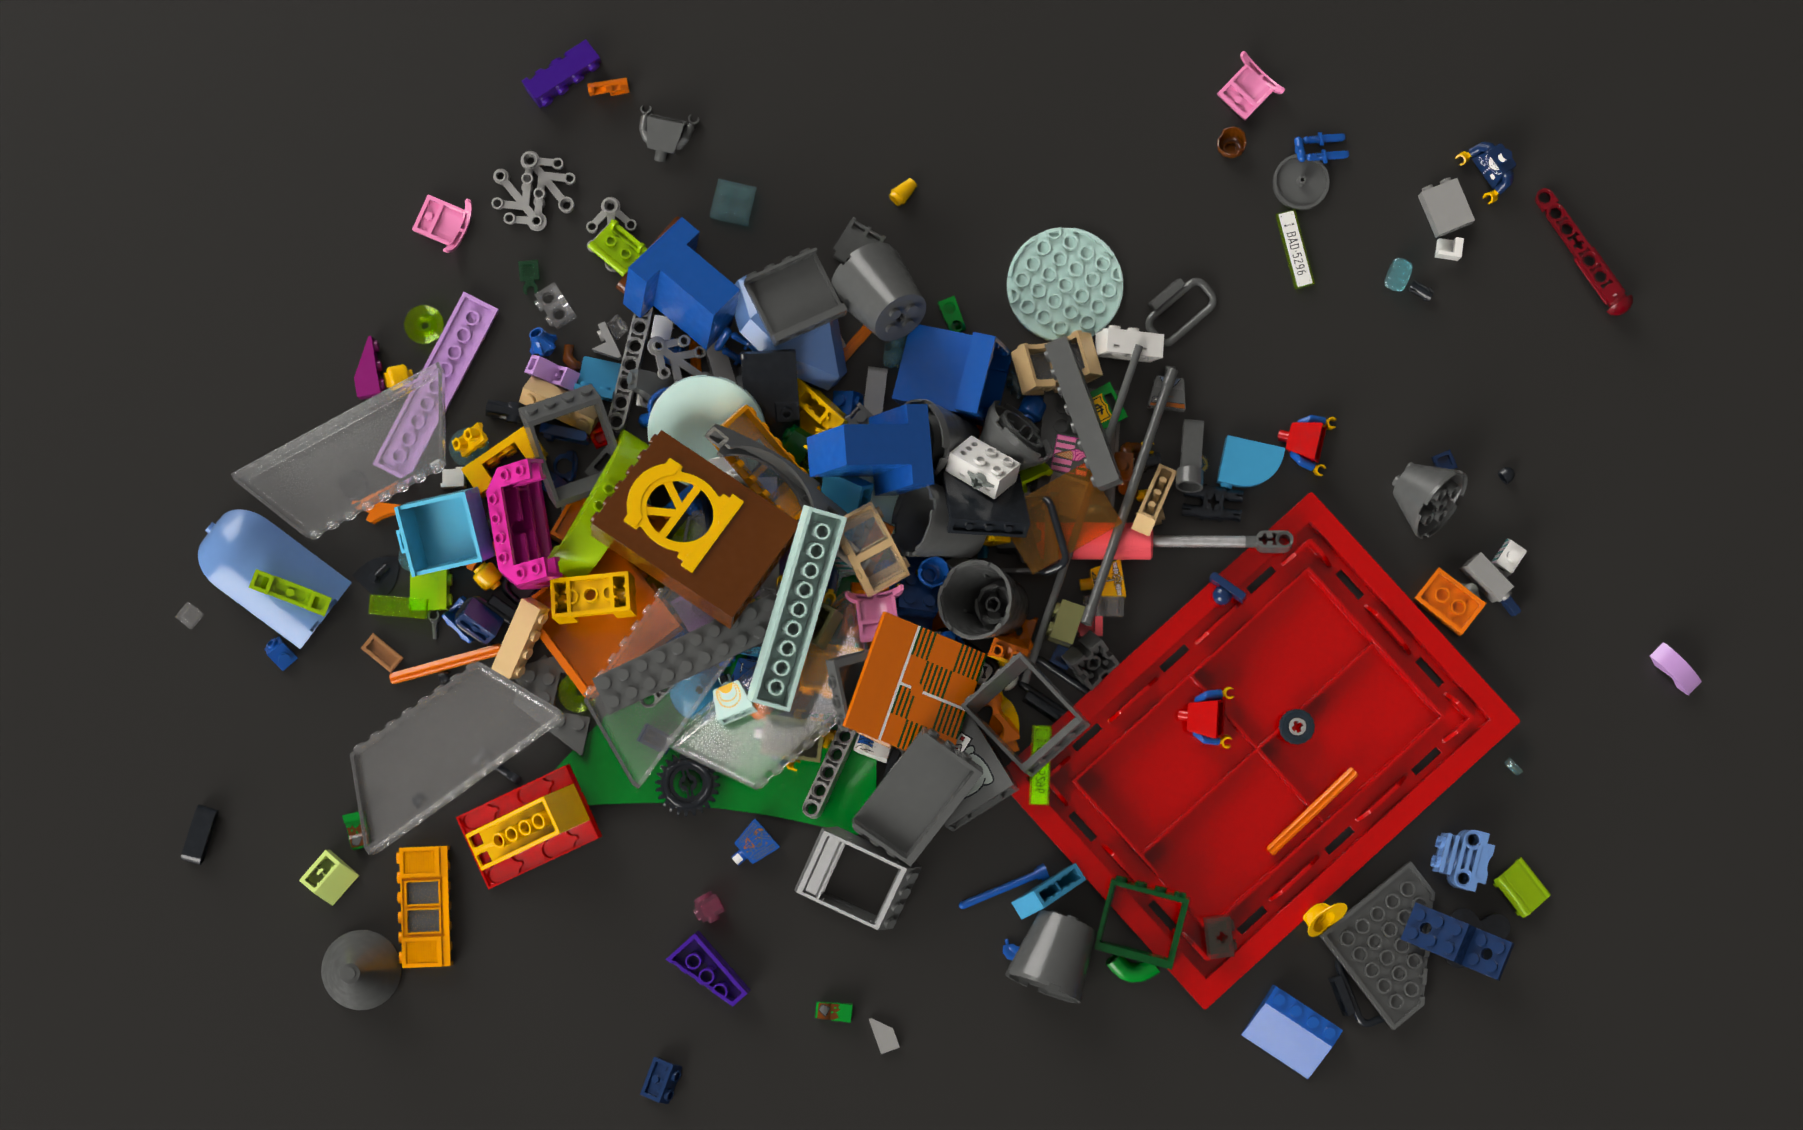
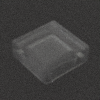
M187 602L175 617L189 629H193L204 614L190 602Z

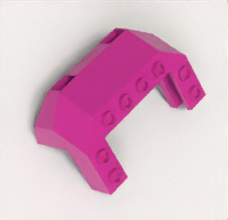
M527 458L498 467L486 490L498 569L504 577L519 589L550 587V580L563 577L562 573H559L558 567L560 557L548 558L552 551V543L541 480L546 479L541 465L544 463L543 459Z

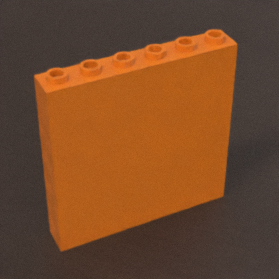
M609 547L588 575L629 571L635 577L637 616L617 618L614 614L578 617V623L558 624L552 619L550 587L542 588L532 596V598L550 608L548 619L540 631V639L589 702L599 696L592 678L666 644L684 630L680 625L683 621L678 614L671 613L669 610L671 605L665 598L661 600L658 596L659 589L654 583L649 584L646 580L648 578L646 572L641 569L638 570L634 564ZM594 590L588 591L586 599L593 600L596 592Z

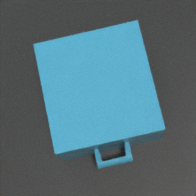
M478 487L416 500L394 507L399 526L396 534L401 553H406L412 577L482 562L496 556Z

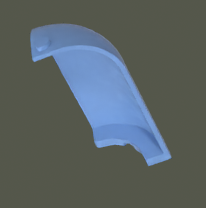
M231 510L222 515L216 524L211 522L205 530L208 534L201 542L198 550V561L201 570L214 586L299 649H301L352 583L265 517L248 510ZM255 570L267 572L331 597L332 599L325 617L248 588Z

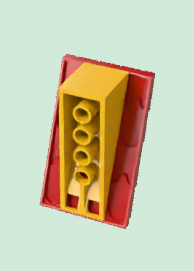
M570 764L456 817L488 890L602 837Z

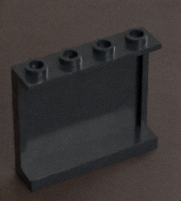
M945 469L942 470L939 484L943 486L949 514L948 533L1026 538L1030 519L1020 474H1018L1013 485L996 499H993L946 472Z

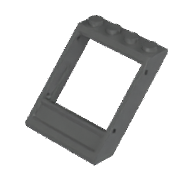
M838 826L825 827L819 833L794 891L876 930L893 929L922 866L914 862L910 867L899 858H893L888 855L883 847H877L870 841ZM846 844L899 868L877 916L824 892Z

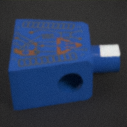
M755 818L736 840L735 845L739 850L731 858L738 866L746 859L754 864L777 850L780 846Z

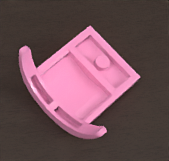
M1243 51L1240 57L1244 66L1217 95L1246 121L1272 92L1282 94L1285 88L1266 75L1249 57L1247 52Z
M428 194L412 230L447 245L443 251L451 253L461 244L472 218V202L470 199H466L465 209H462Z
M903 584L891 590L879 592L869 598L866 594L845 591L846 599L856 604L861 643L873 641L883 612H888L898 617L895 598L903 593Z

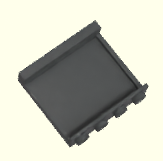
M816 247L813 249L806 248L795 257L792 255L788 256L777 265L774 263L769 264L761 272H751L744 280L743 285L774 347L841 318L847 313L848 309L845 303L841 304L816 254Z

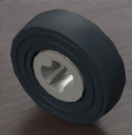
M1289 710L1279 721L1281 736L1291 744L1299 745L1306 743L1314 733V720L1304 710ZM1297 721V723H1301L1302 725L1299 728V732H1297V730H1292V727L1294 726L1293 722Z

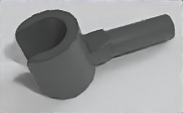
M429 611L428 619L432 622L433 639H438L437 626L441 620V615L437 611V618L431 619L432 615Z

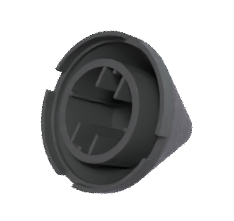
M914 399L905 403L928 404L934 476L946 468L949 454L953 449L971 435L979 439L980 432L975 424L927 399Z
M1000 400L994 401L988 408L979 440L1021 463L1019 472L1047 462L1052 457L1053 450L1047 439L1041 440L1038 435L1040 429L1012 405L1005 402L1001 406L998 405Z
M355 930L338 937L329 946L323 957L321 975L325 989L337 1003L353 1010H368L385 1003L395 993L402 976V964L399 963V955L394 944L384 935L371 930Z

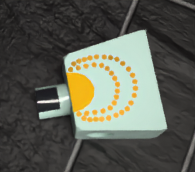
M729 674L718 678L721 687L713 690L718 722L724 726L758 711L754 703L747 699L748 692L739 680L732 682Z

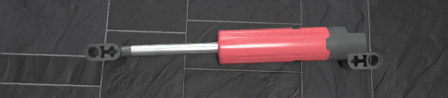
M1030 522L1040 558L1044 560L1045 522ZM1060 522L1068 545L1075 522ZM1083 522L1071 559L1103 560L1115 523ZM1126 523L1113 560H1151L1153 557V547L1256 548L1261 553H1287L1292 548L1294 538L1289 531L1264 530L1260 531L1256 536L1153 535L1152 529L1150 536L1131 529L1133 523ZM1011 537L1010 543L997 545V554H1016L1017 559H1021L1014 537ZM1262 539H1265L1266 545L1263 544ZM1287 539L1289 544L1282 545L1279 540ZM1058 545V560H1061L1062 555Z

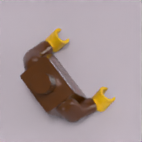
M1123 443L1120 451L1114 454L1124 482L1116 485L1119 493L1123 495L1126 493L1142 443ZM1137 489L1134 498H1137L1139 502H1143L1148 489Z

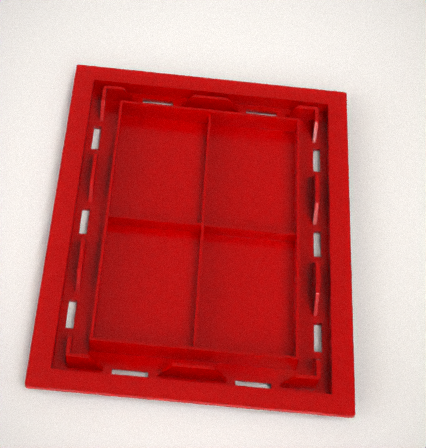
M1313 492L1307 494L1269 529L1285 530L1293 535L1294 540L1290 551L1287 553H1261L1256 548H1248L1219 574L1246 593V599L1243 603L1232 597L1228 604H1217L1213 599V591L1217 586L1210 582L1111 671L1092 691L1090 690L1074 705L1091 725L1049 762L1047 805L1031 804L1032 777L1024 773L1014 761L1006 766L1020 789L1011 796L1073 864H1077L1084 877L1105 900L1112 877L1116 878V875L1127 877L1128 881L1133 883L1136 880L1148 883L1147 886L1155 888L1156 885L1167 888V892L1171 893L1181 891L1186 893V897H1190L1172 970H1168L1203 1009H1207L1295 929L1303 921L1304 914L1311 907L1323 903L1520 723L1517 715ZM1262 539V540H1261L1264 545L1267 544V542L1265 541V539ZM1287 539L1279 540L1282 545L1289 544ZM1271 566L1276 572L1251 594L1246 588ZM1341 570L1362 592L1363 596L1359 600L1335 575L1338 571ZM1182 645H1185L1189 651L1167 671L1163 672L1159 666ZM1420 657L1443 681L1439 687L1416 663ZM1226 687L1234 688L1226 692L1227 696H1235L1234 698L1222 697V699H1225L1223 735H1230L1232 740H1224V744H1230L1231 747L1224 748L1222 744L1211 745L1199 741L1193 736L1191 731L1187 730V721L1178 719L1179 709H1188V703L1193 702L1196 696L1205 691L1216 689L1223 691ZM1293 709H1301L1308 712L1315 724L1311 739L1299 745L1285 741L1279 731L1280 719L1287 711ZM1069 710L1049 727L1050 739L1075 718ZM1297 721L1293 722L1294 726L1292 727V730H1297V732H1299V728L1302 725L1301 723H1297ZM1097 723L1102 729L1076 751L1072 745ZM1034 742L1018 755L1023 762L1033 755ZM1436 747L1441 753L1415 775L1411 769ZM1352 767L1358 773V776L1275 855H1272L1267 850V846L1340 776ZM1073 811L1097 836L1092 842L1068 817ZM1350 827L1354 832L1334 851L1328 854L1324 849L1345 829ZM1116 886L1111 907L1153 954L1168 957L1175 928L1170 930L1148 905L1154 900L1172 921L1177 924L1182 903ZM1263 906L1267 912L1241 934L1237 928Z

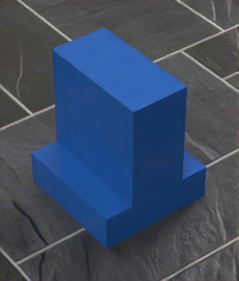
M681 217L628 267L623 304L639 318L643 317L654 306L701 347L707 350L718 340L726 327L730 328L732 326L740 289L696 253L700 232Z
M919 324L907 336L892 399L901 406L910 400L927 399L973 424L983 426L988 408L992 403L1000 400L998 405L1001 404L1012 360L1011 351L996 336L977 332L969 335Z
M905 404L869 417V424H843L807 437L810 477L873 476L875 496H897L934 484L928 404Z

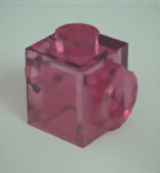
M710 891L694 900L696 903L694 905L696 909L693 910L698 920L702 919L703 923L708 921L710 924L720 919L719 914L726 911L717 893L713 895Z

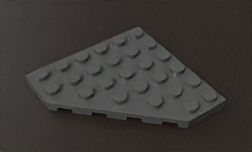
M1408 861L1347 911L1339 921L1319 935L1392 1030L1399 1027L1425 1004L1424 991L1427 983V961L1430 951L1401 940L1415 902L1433 909L1435 892L1411 861ZM1430 923L1425 924L1422 928L1424 934H1428L1432 929Z

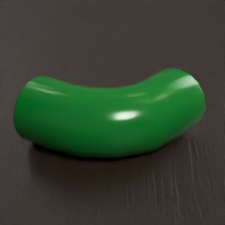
M1114 954L1106 960V965L1116 976L1131 983L1146 981L1161 972L1156 965L1141 961L1133 963L1128 961L1126 957Z

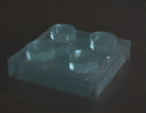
M718 179L710 218L748 226L757 188Z

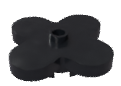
M1459 908L1451 914V917L1502 939H1505L1510 933V922L1501 914H1490L1481 921L1472 910L1466 908ZM1487 949L1483 953L1485 960L1490 959L1493 955L1491 949ZM1446 959V961L1448 962V964H1450V965L1453 966V967H1456V968H1464V967H1465V966H1463V965H1460V964H1458V963H1455V962H1453V961H1451V960Z

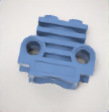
M1462 830L1458 835L1441 833V836H1437L1435 847H1437L1436 855L1432 856L1430 862L1432 871L1447 874V881L1452 887L1475 892L1477 883L1486 884L1488 863L1495 849V845L1488 844L1490 834L1478 830ZM1469 835L1472 837L1471 844L1468 843ZM1459 874H1462L1463 877L1461 882L1458 881Z

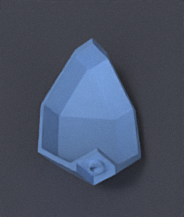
M747 275L740 278L734 284L740 289L734 315L739 332L758 351L795 349L797 378L825 390H830L837 385L847 373L838 319L774 347L743 285Z

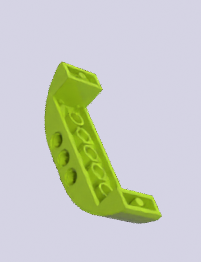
M622 429L618 435L615 451L560 545L554 546L548 558L560 557V561H558L559 572L566 577L588 575L608 549L606 545L591 536L590 526L592 522L590 520L595 512L602 510L604 500L614 494L616 484L626 478L627 475L625 474L631 465L635 466L638 462L637 457L643 449L647 450L650 446L625 429Z

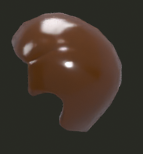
M1234 126L1225 128L1217 139V149L1224 157L1236 158L1242 155L1246 149V134L1240 128Z

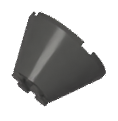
M1410 462L1402 475L1395 477L1392 485L1395 486L1393 496L1417 537L1423 539L1425 535L1428 538L1431 537L1454 514L1458 508L1456 502L1459 496H1464L1467 489L1468 476L1465 472Z

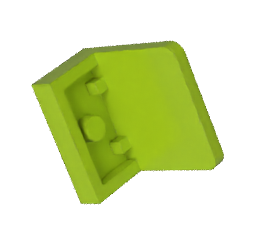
M446 569L412 577L410 573V609L414 611L449 610L450 605L453 603V596L450 594V586L453 585V575L450 574V571Z

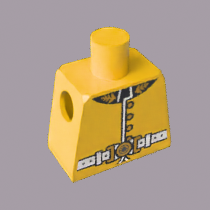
M1121 560L1112 562L1100 598L1126 597ZM1100 566L1089 570L1090 578L1079 579L1081 591L1093 590Z

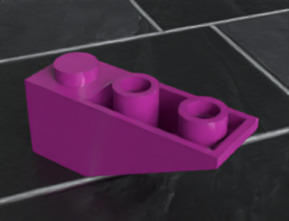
M372 336L367 338L354 376L356 393L360 400L384 396L383 390H386L384 379H381L380 371H383L382 362L377 357V352H380L379 344Z

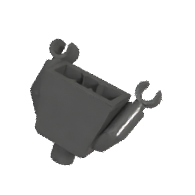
M642 105L640 107L642 116L639 125L642 139L647 143V148L656 150L655 161L666 162L667 152L675 153L676 150H681L690 141L695 127L699 125V117L696 122H691V114L688 116V121L654 115L651 106H649L648 112H644V106Z

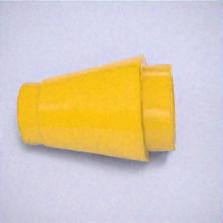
M909 178L893 188L889 194L891 201L897 206L905 204L917 187L916 182Z

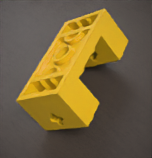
M524 426L461 469L473 488H479L480 496L483 499L487 497L486 490L493 478L487 470L489 467L493 469L498 466L502 458L505 456L507 458L511 457L517 452V448L520 449L526 459H535ZM539 442L542 453L545 458L546 456H548V453Z
M629 571L550 580L552 619L558 624L578 623V617L603 614H614L617 618L637 616L635 577ZM590 590L596 592L593 600L586 599V594Z

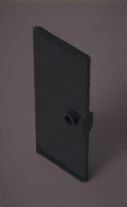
M795 349L740 352L743 389L747 390L756 400L770 432L782 442V436L787 428H791L793 424L800 427ZM801 461L799 466L803 468V462ZM758 462V464L751 471V473L757 470L762 465V463Z

